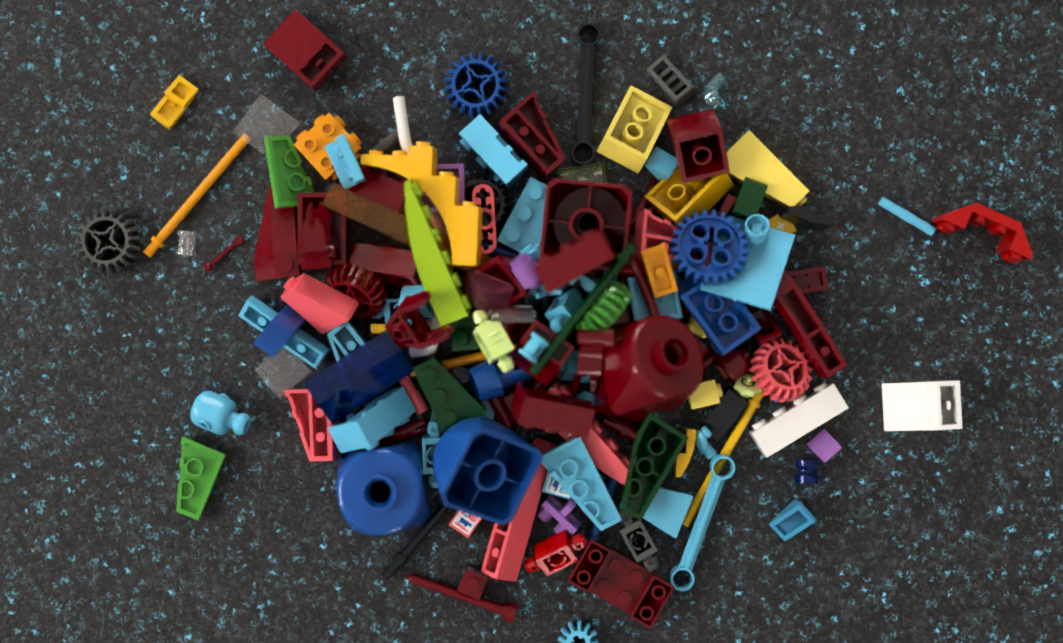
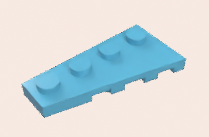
M581 437L571 438L542 453L543 460L541 464L544 465L600 531L622 521Z

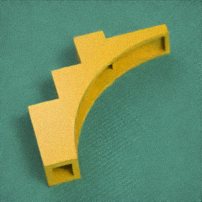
M416 142V146H409L408 156L405 151H392V155H383V151L369 150L368 155L361 154V165L391 170L408 179L413 178L414 183H419L422 191L435 204L446 225L451 244L452 265L481 266L483 208L476 206V202H462L461 206H459L460 178L453 176V172H439V176H437V148L431 146L430 142Z

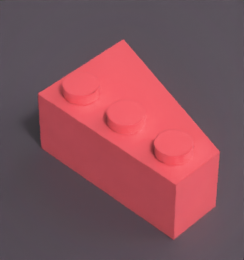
M338 387L284 390L293 410L291 411L292 415L296 418L300 429L299 434L309 461H334L341 459V453L327 429L333 424H340Z

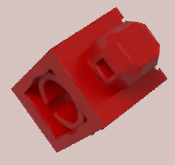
M564 530L534 545L535 556L528 558L524 562V566L528 573L536 572L541 568L546 576H549L578 562L577 550L580 551L588 545L587 539L584 534H577L570 539Z

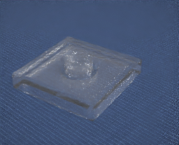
M260 93L233 130V133L266 156L264 138L267 136L291 135L300 122Z

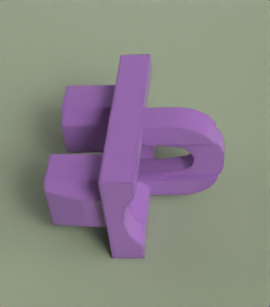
M550 494L541 505L542 508L537 514L546 523L552 517L559 522L554 528L556 534L565 530L567 535L570 533L573 535L582 523L571 512L577 504L572 498L564 505L554 495Z

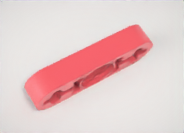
M480 184L472 192V201L476 202V206H482L481 199L476 198V194H479L481 189H485L486 193H490V197L486 198V206L491 205V209L483 208V213L490 214L492 221L488 226H482V230L493 229V233H488V239L493 241V245L489 246V250H484V247L481 246L482 254H490L497 247L494 192L490 186Z

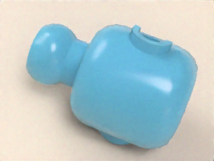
M213 391L200 393L195 399L190 413L193 424L217 435L226 434L230 429L237 435H244L249 430L252 421L248 414L237 413L236 403L223 393L218 394Z

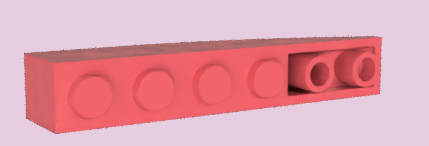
M558 381L546 390L547 394L561 396V393L572 396L571 390L565 384L561 385ZM597 420L592 421L588 437H580L595 467L625 486L631 458L628 455L624 456L619 451L620 447L617 442L611 437L608 438L603 433L602 425ZM558 432L565 441L573 438L566 433Z
M535 438L532 443L541 453L555 447V443L540 438ZM540 464L512 521L504 525L494 523L481 573L498 580L517 581L548 472L544 465Z

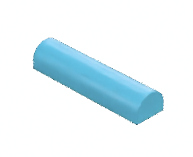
M251 295L238 316L262 332L278 313ZM302 329L284 347L316 370L331 350Z

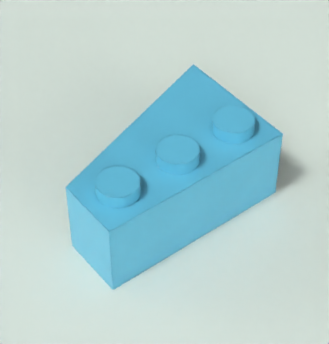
M480 114L459 132V136L462 138L459 141L460 144L468 152L471 149L478 156L475 160L483 169L488 167L492 171L495 183L501 180L499 187L502 185L510 187L528 170V164L516 155L514 149L509 144H506L497 131Z
M530 177L497 239L498 243L518 253L529 244H532V246L538 242L541 244L547 185Z
M350 320L327 334L343 375L344 383L351 397L352 405L358 404L393 376Z
M403 386L387 390L365 404V408L358 414H349L346 416L347 422L338 425L333 424L327 428L340 453L363 448L371 450L380 444L379 440L381 438L392 435L395 432V427L401 426L410 420L409 416L415 413L416 409Z

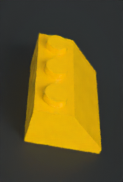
M677 165L669 179L661 180L644 197L664 219L677 227L679 222L684 223L686 215L692 219L694 211L699 216L702 215L703 209L708 212L734 184L728 173L682 183Z

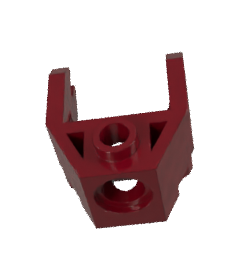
M319 202L318 210L314 209L313 203H309L305 212L306 220L301 229L302 235L297 252L301 269L331 268L332 260L336 259L335 244H332L328 209L322 202Z
M423 291L412 296L407 295L386 323L385 328L397 346L423 349L450 338V333L454 332L452 326L449 325L431 330L419 312L418 308L429 302L427 299L432 297L429 291Z

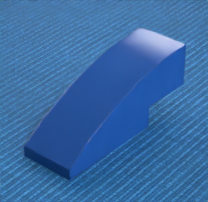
M287 304L267 325L253 344L270 356L275 357L292 341L295 334L305 326L307 321Z

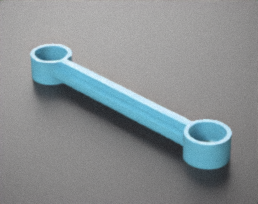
M718 454L710 461L711 479L680 564L674 566L669 574L671 584L678 591H687L694 584L695 579L692 569L725 480L732 477L735 472V464L728 455ZM720 459H727L730 462V470L724 475H719L714 471V465ZM684 570L689 572L690 579L687 584L678 585L674 582L673 577L678 571Z

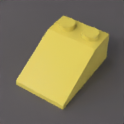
M630 85L596 152L639 173L672 107Z

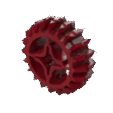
M349 262L345 265L340 263L337 267H333L324 280V284L359 302L352 315L354 319L356 317H359L361 320L365 318L372 319L373 316H377L386 304L388 293L385 289L386 284L380 282L381 277H376L374 271L369 272L366 270V266L361 268L357 263L354 266Z

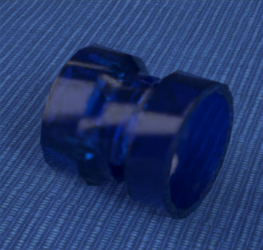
M796 458L797 474L795 475V483L819 484L817 469L819 468L820 460Z

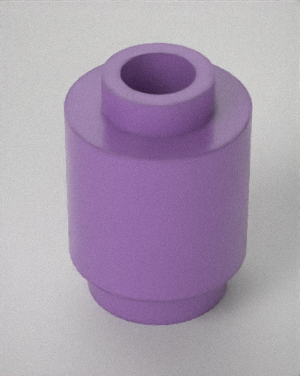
M524 252L510 262L512 266L511 271L524 289L529 288L533 290L542 284L533 268L537 264L532 256H528Z

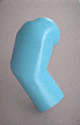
M703 426L700 430L696 431L695 445L710 460L717 452L707 441L712 436V432L706 426Z

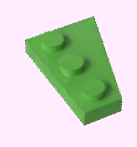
M290 135L267 136L264 138L275 209L298 207V193H315L311 186L313 183L310 177H307L301 165L302 160Z
M181 436L182 451L179 465L180 479L178 483L176 512L195 520H200L227 454L188 437Z

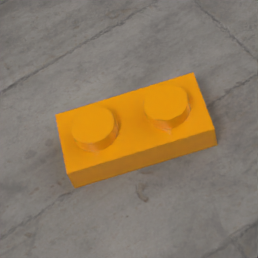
M660 244L640 251L654 298L678 291L665 245Z

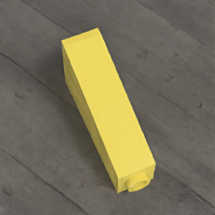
M750 130L726 152L730 169L728 175L730 178L742 184L745 177L768 185L764 196L785 208L789 206H802L807 201L805 195L809 190Z

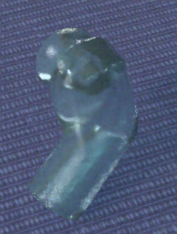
M720 72L704 87L705 102L714 109L718 108L722 103L721 98H719L718 89L727 80Z

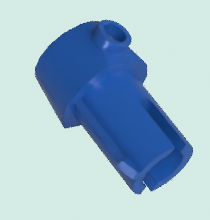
M486 360L468 369L471 386L479 402L503 397L504 389L517 385L518 380L526 382L534 379V377L515 364L514 369L504 373L497 365L499 363L498 360L490 365Z

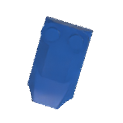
M691 275L679 284L680 298L710 340L712 349L719 353L721 357L762 329L744 303L700 290L703 280L699 279L695 284L694 276Z

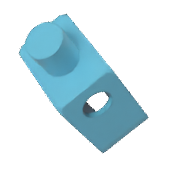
M660 487L643 518L670 536L677 538L694 496L687 492Z

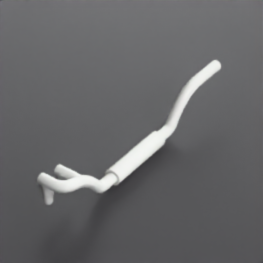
M398 96L393 98L397 131L401 149L407 152L408 156L409 146H413L410 136L405 96ZM432 214L433 218L430 220L433 227H438L442 235L443 241H440L443 250L447 249L450 254L447 228L442 216ZM435 312L433 318L425 320L431 330L441 327ZM438 344L423 349L410 347L409 354L412 358L429 356L437 352Z

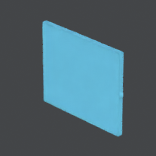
M726 215L725 219L728 220L732 216ZM734 217L732 224L740 223L739 232L744 231L746 220ZM769 227L767 240L763 245L754 247L748 244V247H746L749 250V254L745 257L747 259L746 264L741 265V273L735 272L736 276L733 280L727 276L726 284H723L720 279H718L716 286H713L711 280H708L706 286H703L702 282L700 290L771 311L795 235ZM718 236L719 240L728 241V238L726 236ZM721 257L714 258L719 264L726 263Z

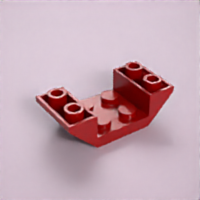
M979 203L964 206L937 216L931 221V223L937 225V230L946 234L965 229L967 223L977 227L983 225L988 228L987 232L996 236H1001L1002 234L1003 236L995 252L1001 254V259L1014 264L1015 261L1022 262L1033 257L1021 222Z

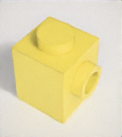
M714 379L702 381L688 398L690 409L719 404V398L723 397L720 383L716 384Z

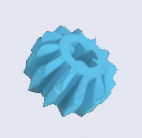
M581 620L577 621V627H574L571 621L568 622L570 630L562 627L561 632L565 636L558 637V642L572 643L575 636L582 639V643H598V640L593 638L597 635L596 630L589 631L590 623L585 624L582 628Z

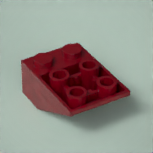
M296 10L263 43L266 48L314 92L347 59V56L341 49Z

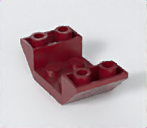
M592 539L589 541L567 580L587 593L590 591L625 611L632 619L650 629L675 588L654 572H650L642 565L616 550Z

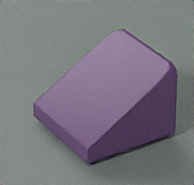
M825 429L806 444L823 463L827 462L842 449L840 444Z

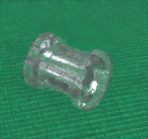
M177 231L179 246L176 255L197 256L195 246L196 237L199 236V232Z

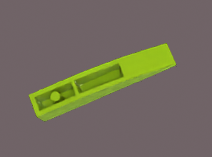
M410 178L404 182L408 235L422 285L425 291H429L432 295L429 301L442 327L467 317L470 313L469 308H472L467 294L463 295L460 289L462 282L458 273H453L450 266L452 258L448 250H443L440 241H443L442 235L438 227H433L430 220L433 218L432 212L428 205L423 204L420 197L423 196L422 189L418 182L414 183L413 178Z

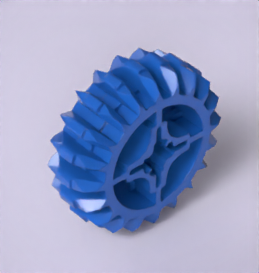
M470 53L469 61H466L464 55L461 56L463 64L460 65L457 61H454L453 65L456 71L448 68L447 72L452 77L444 78L446 83L451 84L444 87L445 92H452L447 96V100L452 101L456 99L452 107L455 109L461 105L460 114H464L466 109H469V117H473L474 110H477V114L482 116L481 110L483 109L490 115L491 109L489 106L492 105L496 110L499 109V105L495 101L504 102L505 98L500 93L508 92L506 87L501 86L508 83L507 78H500L505 74V70L496 71L500 63L497 61L490 65L493 60L491 56L487 58L486 62L483 61V53L479 54L478 60H475L474 53ZM472 67L484 68L491 74L479 76L475 74ZM465 71L468 81L461 89L457 90L458 78ZM471 75L477 82H482L480 84L481 95L475 88L473 90L470 88L473 86ZM495 80V91L487 100L484 89L490 85V82ZM475 95L480 103H469L463 100L461 96Z

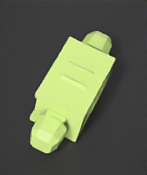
M482 308L473 312L472 318L475 325L478 326L472 334L489 365L498 360L499 363L497 365L502 372L507 373L514 369V362L511 356L508 357V355L515 348L498 317L488 320L489 316Z

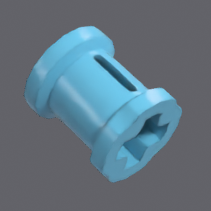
M532 332L530 334L531 339L518 352L536 364L538 356L550 344Z

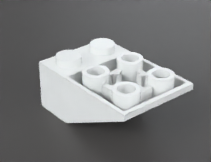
M943 380L881 384L884 431L963 429L960 381Z

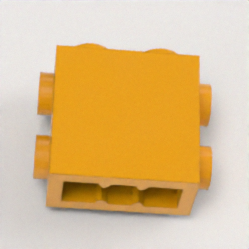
M328 113L326 116L324 114L320 115L313 122L315 126L309 131H302L296 137L297 142L294 146L323 178L329 182L331 180L336 181L339 178L325 146L336 141V137L345 134L357 161H359L361 158L360 153L363 152L359 145L363 142L354 132L349 135L344 130L346 124L338 115L333 117Z

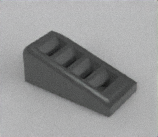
M664 54L646 69L677 107L683 105L696 93L695 87ZM666 64L668 68H666L661 74L657 75L656 72L659 71ZM671 72L674 74L667 81L663 82V79ZM677 80L680 81L674 88H669ZM685 87V89L681 93H679L677 96L675 95Z

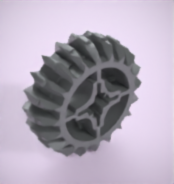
M103 209L102 216L98 211H94V219L86 216L85 219L88 224H79L80 228L84 229L83 232L75 233L76 236L81 237V241L75 242V245L82 246L77 251L78 255L86 254L82 262H90L89 268L95 269L97 267L98 272L102 273L105 269L108 273H113L114 267L117 271H122V263L125 266H130L131 263L128 257L132 259L137 258L132 251L133 249L140 250V246L134 245V243L141 240V237L133 235L139 229L137 227L130 228L134 221L132 219L126 220L127 215L125 213H121L118 216V211L114 209L111 213L108 209ZM114 222L112 227H108L105 232L96 230L103 223ZM120 229L123 230L125 235V245H122L119 241ZM100 236L109 237L112 244L116 246L107 245V242L104 241L105 239ZM92 237L97 242L96 253H94L91 246ZM111 250L120 252L114 259L102 260L104 255H108Z

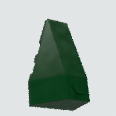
M651 413L647 414L636 433L620 504L621 510L640 521L689 438Z

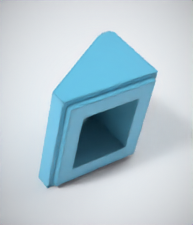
M656 146L653 148L644 166L658 180H663L671 177L677 167V161L674 156Z

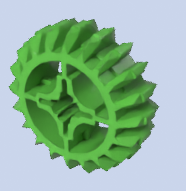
M618 281L611 282L578 323L576 329L602 331L603 328H610L626 309V306L632 299V293L624 284Z

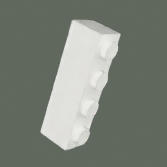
M826 382L817 385L813 388L814 393L807 397L803 394L793 400L794 405L786 409L783 406L772 413L774 417L767 421L761 419L752 425L753 430L749 431L764 457L771 456L848 409L834 383L826 384Z

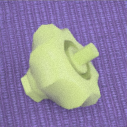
M746 373L734 381V390L739 392L744 398L753 397L762 391V389H756L757 381H751L752 377L755 376L754 374Z

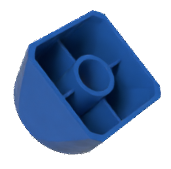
M470 417L455 423L441 436L433 453L432 466L444 506L504 525L512 521L543 457L538 448L504 425L485 417Z
M414 441L376 446L371 450L364 448L342 454L337 470V497L342 516L352 530L363 535H385L418 526L429 519L431 516L426 477L423 474L421 447ZM383 481L389 485L391 495L388 500H380L375 497L372 492V484L374 482Z

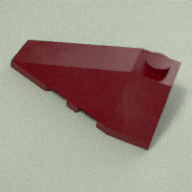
M271 185L267 193L254 254L256 282L296 278L303 274L301 265H298V220L296 207L275 209Z

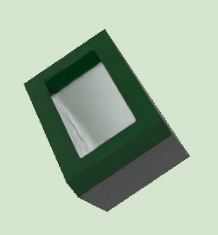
M745 177L736 196L737 199L728 215L747 220L749 216L758 214L768 185Z

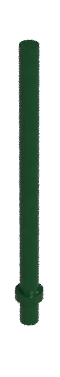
M629 243L621 254H617L616 261L552 340L549 347L537 359L538 362L530 368L529 371L537 376L623 266L630 263L629 259L638 248Z

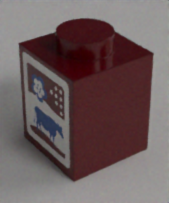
M467 565L457 591L479 600L488 575L481 573L479 569Z

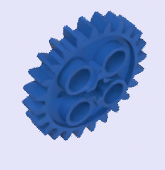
M703 209L701 216L694 211L692 219L686 215L684 223L679 222L677 225L678 230L673 231L672 236L674 239L670 241V245L673 248H671L670 255H677L673 259V264L680 263L678 272L686 270L685 278L687 279L691 275L694 276L695 284L699 279L703 280V286H706L708 280H711L713 286H716L718 279L723 284H726L727 276L733 280L736 276L735 272L741 273V265H745L747 262L745 257L749 254V250L746 249L749 241L742 240L746 236V231L739 232L741 224L733 225V216L726 220L725 212L719 217L716 216L715 209H713L711 215H708L707 211ZM712 228L714 230L711 243L712 252L709 261L710 266L706 267L705 262L708 252L707 243L710 234L709 229ZM701 232L705 237L698 238L693 233ZM724 235L728 238V241H721L717 236ZM698 254L702 259L694 260L690 255ZM721 257L726 263L719 264L714 258Z

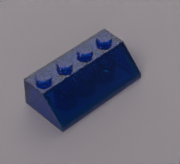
M385 330L305 381L304 384L318 406L333 424L414 371L389 332Z

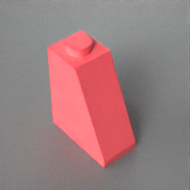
M305 273L296 278L291 277L284 284L285 291L280 297L321 334L349 321L359 305L357 300Z

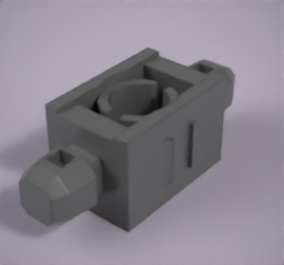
M623 510L619 511L618 513L622 519L620 523L624 524V526L618 529L624 538L625 544L629 547L628 550L631 551L637 563L644 559L643 564L650 572L657 569L659 563L656 556H652V554L658 550L652 541V537L649 536L648 530L644 527L642 521L638 519L632 520L633 516ZM635 530L637 534L644 536V542L642 543L644 549L641 550L640 546L632 544V537L634 535L631 531Z

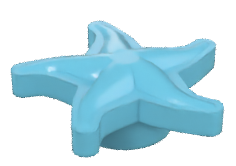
M541 284L537 288L530 290L527 295H535L536 299L562 295L566 284L550 293H547L543 284Z

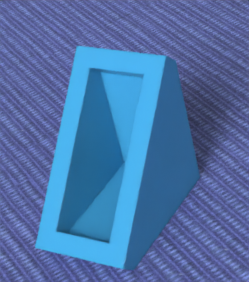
M794 499L769 525L784 541H787L815 523L817 519L801 502Z

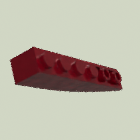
M784 269L773 303L818 377L829 378L846 367L847 363L807 299Z

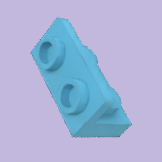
M345 134L336 137V141L325 146L343 189L347 190L366 181Z

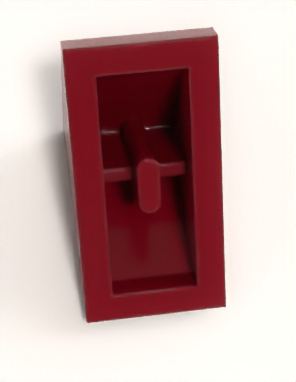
M755 306L747 308L762 328L752 335L755 345H761L782 336L779 327L768 310Z

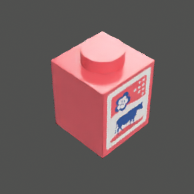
M458 510L449 522V526L469 538L482 518Z

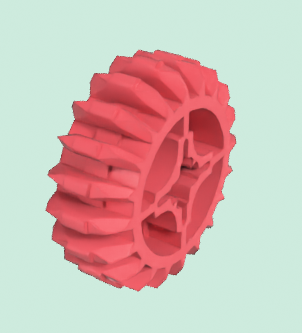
M778 338L777 340L773 339L761 344L752 354L754 357L749 362L753 365L749 372L755 375L751 381H757L756 389L762 388L764 390L763 396L770 394L771 401L778 399L780 403L786 400L788 402L793 401L796 397L799 398L808 389V383L813 379L809 375L813 369L807 366L810 363L809 360L804 358L805 353L803 351L800 352L798 350L799 345L792 346L791 340L784 342L783 338Z

